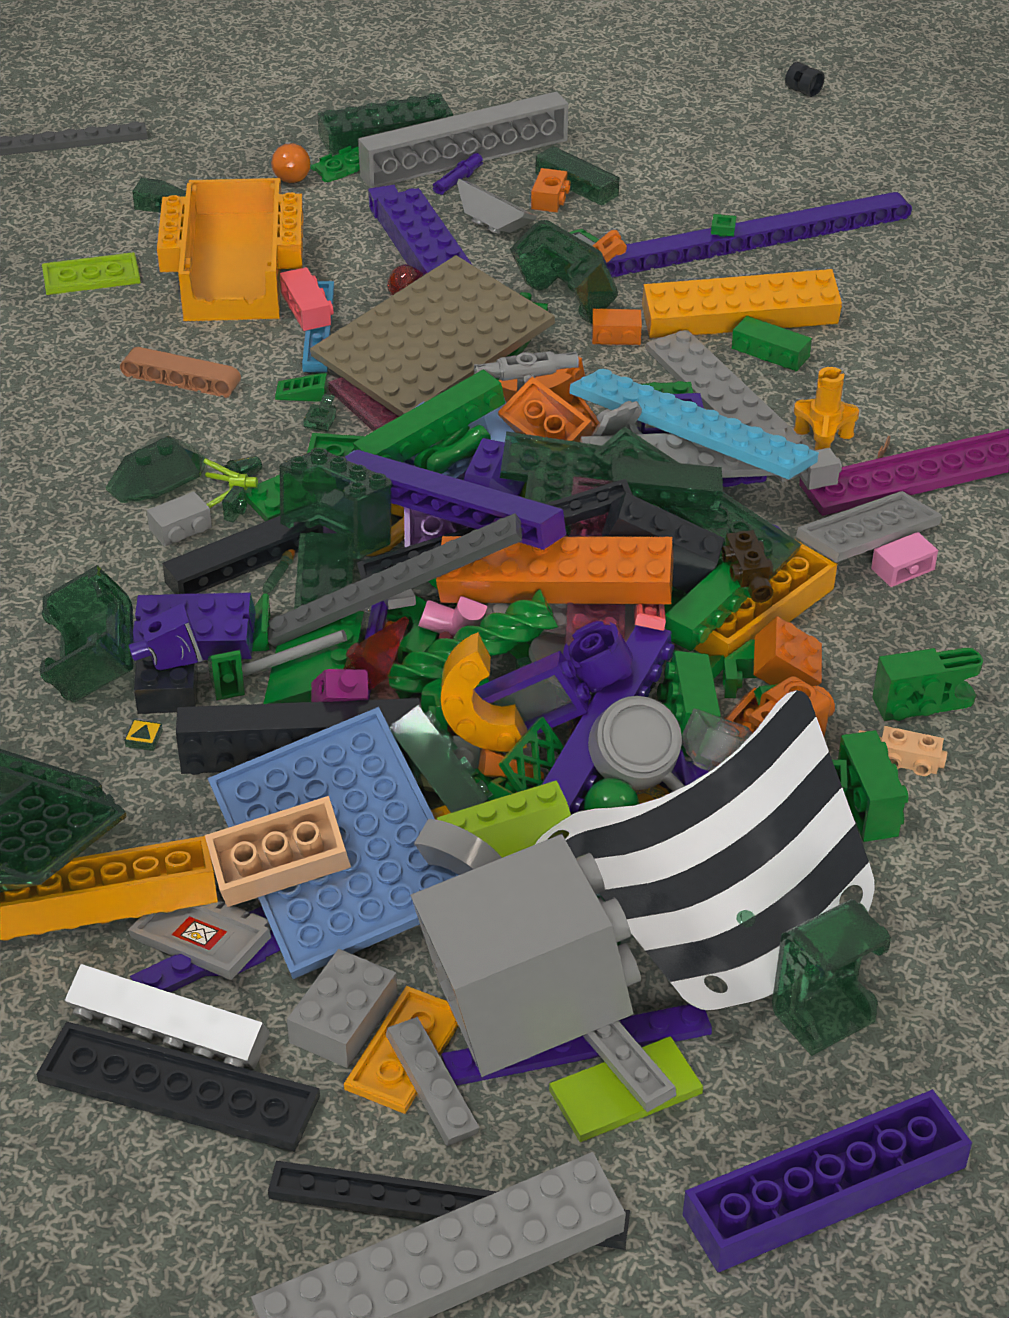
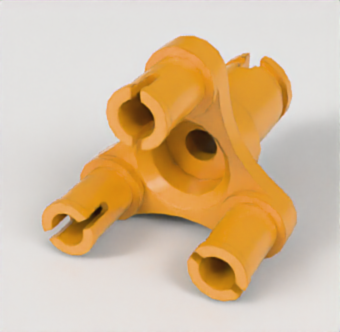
M825 367L819 371L815 399L798 400L794 405V414L796 416L794 431L800 435L808 434L807 432H810L811 425L814 432V440L816 441L815 450L831 448V443L834 441L838 429L840 438L851 439L854 437L855 422L859 417V408L853 404L841 401L844 373L841 374V370L836 367Z

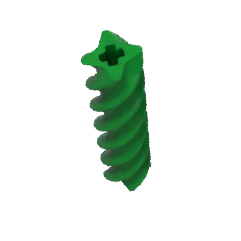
M539 589L531 601H515L507 608L505 614H488L483 618L479 626L470 625L460 628L453 639H437L430 645L427 652L414 651L409 653L401 665H384L389 677V685L400 699H409L414 693H422L423 688L428 683L442 678L443 668L448 656L467 637L478 632L490 656L501 655L512 650L518 642H528L537 638L544 629L558 628L553 609L547 602L541 589Z

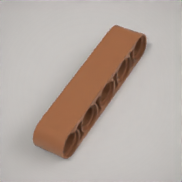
M142 347L132 348L120 364L121 372L126 377L134 376L133 378L140 380L156 381L155 383L173 387L178 386V388L192 391L199 390L201 393L215 396L223 395L225 398L231 395L241 381L239 371L232 366Z

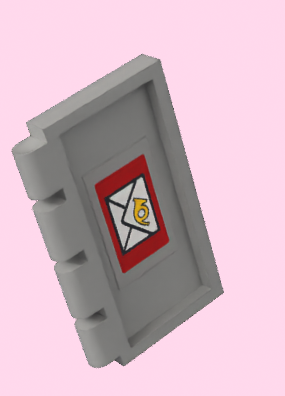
M220 900L217 903L176 909L173 912L143 915L128 929L131 938L172 956L183 954L191 959L192 964L230 980L241 971L271 938V927L268 919L254 913L250 914L248 911L236 906L227 907Z

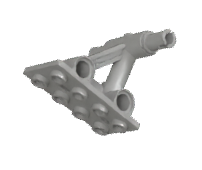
M551 351L520 353L517 356L501 357L493 363L474 364V374L484 369L494 378H499L502 381L517 379L518 392L532 376L535 378L536 376L554 374L559 369L578 368L579 359L576 351L554 354ZM515 433L518 446L534 459L531 471L542 466L546 474L557 471L540 458ZM566 463L561 469L567 467L568 463Z

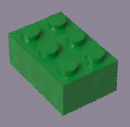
M674 651L671 661L665 665L664 681L659 683L657 687V700L661 701L672 712L679 724L682 736L681 749L684 756L705 757L721 717L709 655Z
M876 730L841 735L838 760H847V791L845 796L863 842L899 837L900 827L904 824L903 811L904 805L908 803V791L906 786L901 785L899 781L897 766L895 763H891L888 757L886 743L881 741Z

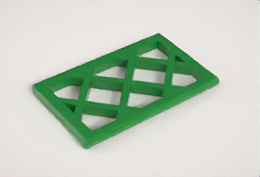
M540 717L498 765L517 792L527 790L526 783L534 787L543 784L544 781H541L540 767L546 768L550 772L555 763L554 751L560 755L564 746L545 718ZM540 728L545 734L546 741L538 739L537 731ZM527 743L531 744L532 757L523 754V747ZM538 746L547 748L548 762L539 759ZM513 759L517 760L518 774L514 773L509 765ZM524 762L533 765L534 778L525 776Z

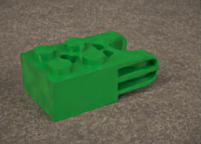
M935 648L879 656L872 698L884 721H900L909 717L930 716L934 713L971 707L975 702L976 693L971 685L964 680L980 674L983 658L973 648H960L936 652Z

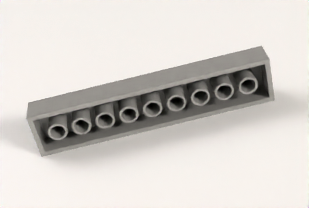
M556 91L359 138L360 177L369 188H375L456 168L460 161L468 159L473 153L480 154L483 161L567 141L568 102Z
M591 1152L253 1295L251 1300L255 1318H429L599 1244L607 1238L619 1235L624 1232L626 1213L596 1156Z

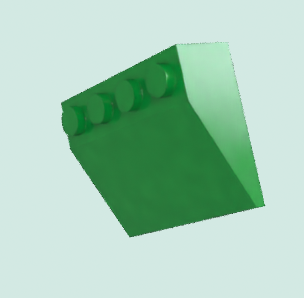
M364 611L355 612L277 646L275 654L344 630L347 636V641L273 666L263 704L311 702V683L324 670H358L365 639Z

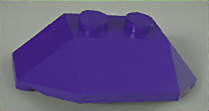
M482 438L467 468L464 481L519 496L533 468L534 459L517 445Z

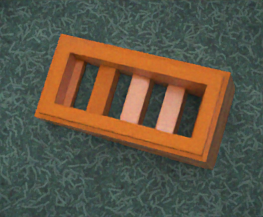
M481 748L478 770L484 776L507 778L498 765L506 755ZM513 759L509 765L514 773L518 774L517 760ZM524 762L525 776L534 778L533 765ZM541 771V780H542V779H544V772Z

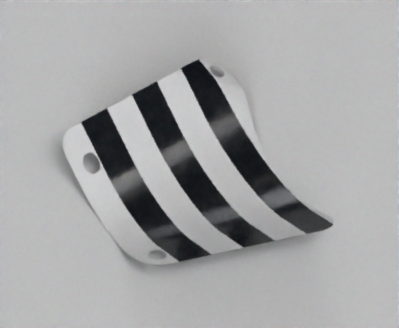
M798 690L787 693L781 698L757 730L732 755L691 784L661 798L635 806L599 808L576 812L552 827L536 842L538 844L548 840L558 830H566L569 832V836L565 840L575 858L591 853L605 885V891L599 894L605 901L613 898L617 899L625 914L631 934L682 998L691 1005L703 1010H715L753 1002L776 993L805 976L836 951L861 924L869 912L875 890L874 877L811 700L804 692ZM852 885L860 886L863 890V897L859 905L849 911L841 909L839 900L844 890ZM713 975L721 978L726 982L728 990L724 993L713 992L706 987L704 983L705 977Z

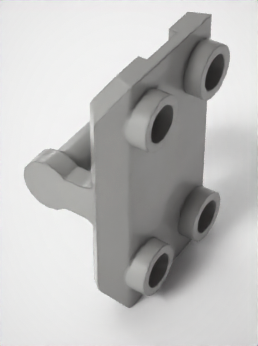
M627 401L615 410L606 409L596 417L599 424L592 436L642 434L635 425L642 413L641 406L637 401Z

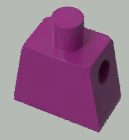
M326 669L311 683V702L368 700V673L366 670Z

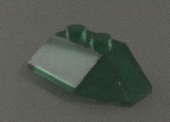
M167 436L126 455L107 484L106 490L120 503L157 498L199 478L205 465H207L203 462L207 457L192 445Z

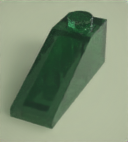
M142 177L132 191L135 210L161 213L162 197L171 195L186 196L185 190L166 181Z

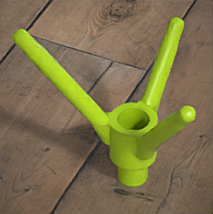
M207 458L203 461L210 467L226 474L206 472V477L227 481L230 487L228 491L208 502L206 505L209 508L240 492V490L258 487L257 477H248L247 474L231 471Z

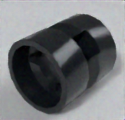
M797 61L789 67L785 76V84L788 88L800 91L809 97H813L821 91L825 80L822 71L810 68L808 65Z

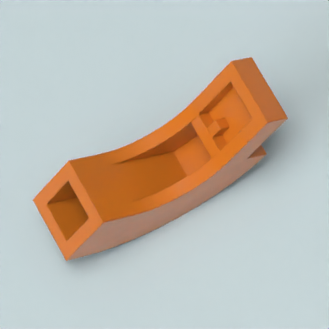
M578 357V368L559 369L554 374L535 377V379L567 402L575 396L570 394V384L585 376L582 358ZM517 379L498 380L502 384L506 403L517 393Z

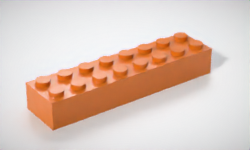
M442 536L441 545L461 536ZM562 537L544 550L518 542L437 577L436 583L440 603H458L460 596L479 603L531 601L534 594L541 589L549 604H671L674 562L672 537Z

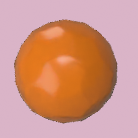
M294 143L278 147L271 161L274 174L286 183H297L303 180L309 173L311 165L310 157L306 150Z

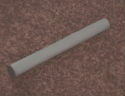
M344 630L244 664L242 665L243 677L347 641L346 633Z

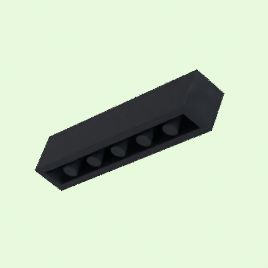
M305 505L163 562L165 583L174 594L200 593L286 557L285 552L290 549L295 550V553L324 542L323 522Z

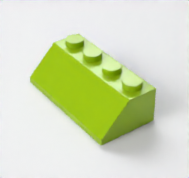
M556 780L437 817V820L456 825L474 834L491 846L503 858L535 845L543 834L562 820L571 816L567 801ZM558 830L557 832L553 833L548 839L556 837L560 834H562L563 837L566 839L569 836V832L566 830Z

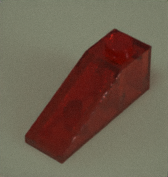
M404 616L371 635L360 644L354 643L346 653L348 658L343 669L366 670L368 673V690L387 679L409 619Z

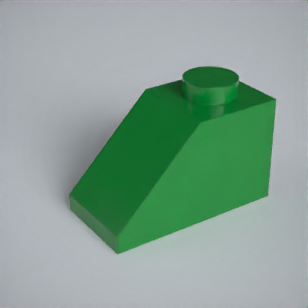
M240 650L209 656V675L216 701L245 695Z

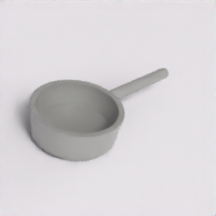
M631 696L616 701L598 716L591 728L588 744L592 762L605 779H621L629 783L634 790L648 789L662 781L673 792L684 787L671 773L681 750L682 736L675 716L666 706L648 697Z

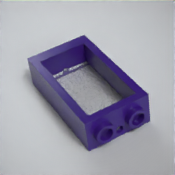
M561 651L475 688L476 693L481 699L492 705L509 706L515 704L527 727V731L540 717H544L552 728L587 713L589 699L591 698L587 685L584 682L580 683L577 678L573 663L569 659L566 660ZM541 728L537 731V734L543 732Z

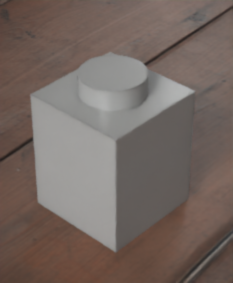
M830 448L815 450L819 452L817 463L798 474L808 490L838 484L842 464L839 457H836Z

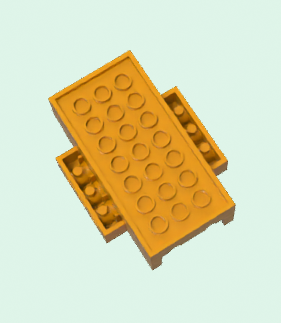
M280 178L189 180L186 196L171 195L162 197L157 241L159 271L178 272L183 321L280 318L281 269H300L303 267L304 216L302 194H295L293 192L281 194Z

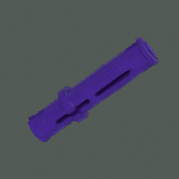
M473 153L468 159L460 161L456 168L433 183L434 192L443 195L457 184L458 179L462 180L465 177H470L473 171L483 164L482 156L478 153Z

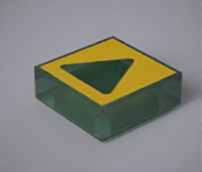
M133 719L124 739L125 747L154 751L163 731L162 723Z

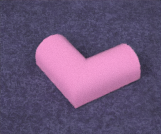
M461 596L455 609L428 600L418 626L439 634L447 631L450 633L451 638H454L457 631L464 626H479L488 606Z

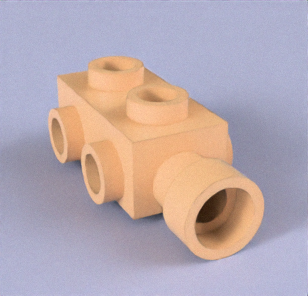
M884 726L882 738L880 737V739L886 743L888 757L891 763L896 764L897 770L905 768L913 770L916 775L928 776L931 773L937 774L938 768L944 769L947 751L942 750L944 738Z

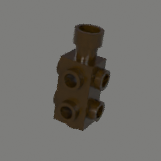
M754 530L726 534L725 546H722L721 555L724 563L730 562L731 580L738 581L741 588L748 587V592L754 602L763 603L768 601L774 593L769 582V576L773 575L772 561L767 559L764 554L763 542L758 541Z

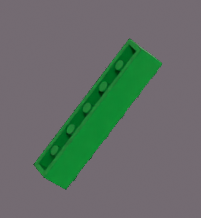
M483 369L353 442L355 451L361 450L404 462L504 405L505 399L502 384Z

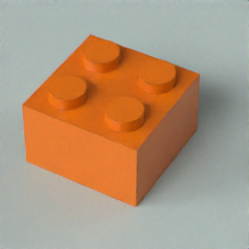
M776 616L755 635L754 675L770 685L779 684L787 678L795 676L810 686H818L822 683V643L815 637L799 630L792 623Z

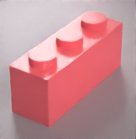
M307 267L280 273L281 294L302 330L307 331L331 325V315L334 313L333 306L330 300L327 301L324 289L319 288L316 276H312Z

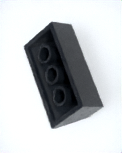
M627 492L612 501L601 537H672L674 557L672 587L687 594L714 570L725 539Z

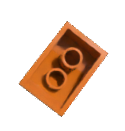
M533 376L498 411V415L540 458L557 471L580 449L581 437L592 436L593 434L592 421Z

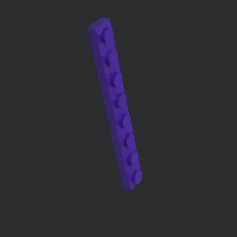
M691 1004L632 1015L619 1020L641 1047L670 1036L674 1042L712 1034V1026L706 1011ZM582 1035L481 1077L469 1048L442 1053V1061L456 1086L600 1057Z

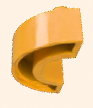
M477 632L460 642L445 662L441 686L442 711L449 726L466 742L482 749L509 752L527 732V727L515 704L509 706L492 705L481 699L476 693L475 687L478 683L490 676L491 659Z

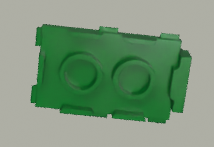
M351 146L338 150L339 154L332 156L331 153L320 157V162L311 165L310 168L316 171L322 177V180L327 183L359 172V146L352 149Z

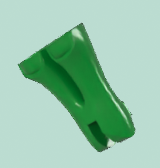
M467 425L419 453L414 459V465L442 474L454 463L473 457L482 438L491 440V436L481 425H476L473 428Z

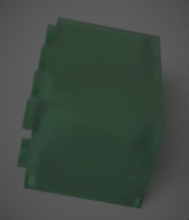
M548 220L536 222L510 248L513 258L528 286L535 290H544L551 286L557 278L566 282L579 301L578 312L580 317L592 324L593 309H606L618 296V289L602 252Z
M314 448L309 453L294 456L291 460L279 464L280 524L288 528L294 527V522H305V527L307 528L320 524L348 537V555L357 560L390 545L392 481L386 475L366 469L363 465L352 463L345 457L331 454L323 448Z
M98 565L43 596L42 617L46 623L53 625L61 633L60 659L55 661L48 657L41 661L40 675L46 683H50L55 687L64 699L75 703L133 670L134 659L129 648V644L133 643V605L128 594Z
M852 899L781 935L772 1007L776 1017L811 1056L873 1024L876 1020L878 1001L873 992L867 990L858 981L862 957L870 952L878 956L887 953L890 948L891 937L886 928L879 925L868 914L863 904L857 903Z

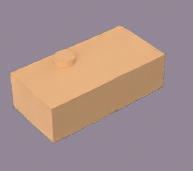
M329 796L205 835L218 886L227 907L351 868Z

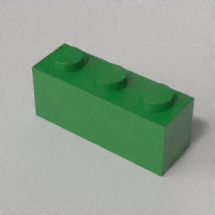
M746 316L733 329L731 349L784 368L798 371L810 357L812 338Z

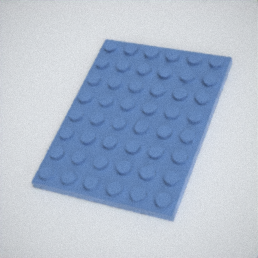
M379 707L208 778L228 828L326 796L330 798L351 868L258 897L292 979L327 965L338 949L353 954L419 925L410 895L458 876L457 873L447 868L428 865L414 844L427 820L435 818Z

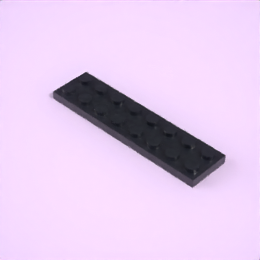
M67 1021L36 1074L39 1083L293 1152L296 1151L320 1098V1089L317 1087Z

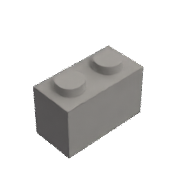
M194 491L147 510L149 530L164 547L212 528L210 508Z

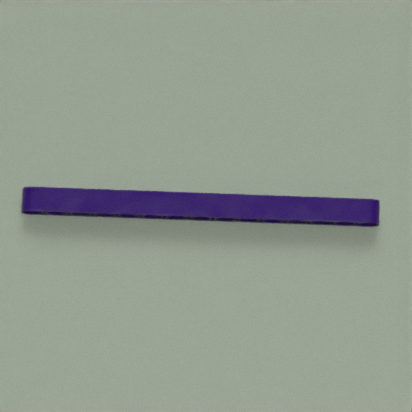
M892 192L738 222L735 226L734 236L721 237L711 234V228L626 244V252L613 257L598 272L602 278L607 279L608 277L627 275L630 272L637 273L651 270L650 268L657 269L672 266V264L692 262L695 259L702 260L715 257V255L736 253L735 251L742 252L757 249L756 247L762 248L777 245V243L782 244L797 241L798 239L802 240L819 235L838 233L839 231L858 229L861 226L878 225L881 222L898 221L901 218L907 219L910 216L912 206L900 193Z

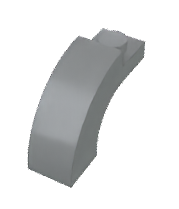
M435 819L427 820L414 842L428 865L441 866L458 875L502 858L491 846L474 834L456 825Z

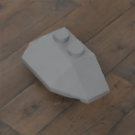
M458 179L457 185L464 213L472 216L471 221L484 226L485 223L489 225L488 230L500 234L501 231L511 233L536 220V215L472 182Z

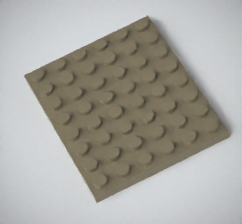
M455 255L311 347L310 352L313 358L400 417L423 401L426 402L474 375V364L493 363L501 357H506L555 324V316Z

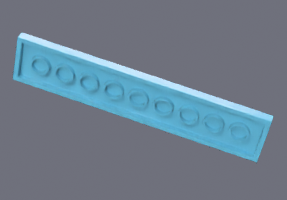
M598 369L596 372L570 384V394L610 410L617 409L627 401H637L642 408L638 421L788 480L818 461L819 452L809 449L804 444H795L787 441L783 436L766 433L760 427H751L741 423L736 418H727L719 415L715 410H706L697 406L694 402L683 401L675 398L673 394L659 392L650 385L638 384L629 377H620L612 374L608 369Z

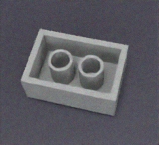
M338 949L287 1018L289 1043L348 1068L397 998L396 972Z

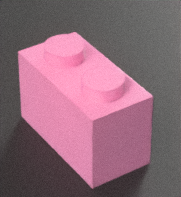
M917 532L875 548L871 569L890 587L935 570L938 550Z

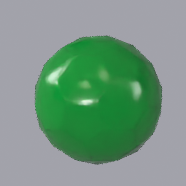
M606 778L598 781L590 788L585 796L584 810L635 806L640 803L636 791L629 783L618 778Z

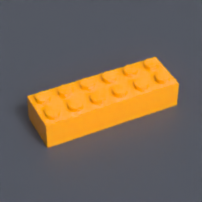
M795 539L791 540L767 558L772 561L773 575L769 576V582L774 591L773 596L763 603H756L752 598H747L736 613H731L720 628L714 629L709 634L707 640L697 645L694 649L701 654H708L709 656L724 655L726 658L750 639H755V635L776 616L786 622L792 621L834 589L837 564Z

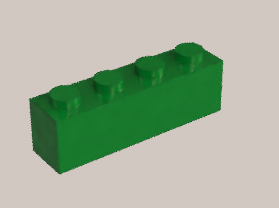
M722 562L665 614L666 623L664 629L671 631L672 642L692 651L697 645L704 643L714 629L720 628L731 613H736L747 598H751L748 587L741 588L738 581L731 580L730 562Z

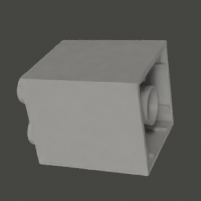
M562 834L410 895L438 982L481 1077L633 1015L627 987L640 982L641 976L628 945L623 943L617 946V942L631 937L627 919L616 898L603 902L601 898H597L596 894L605 891V885L591 853L575 858Z

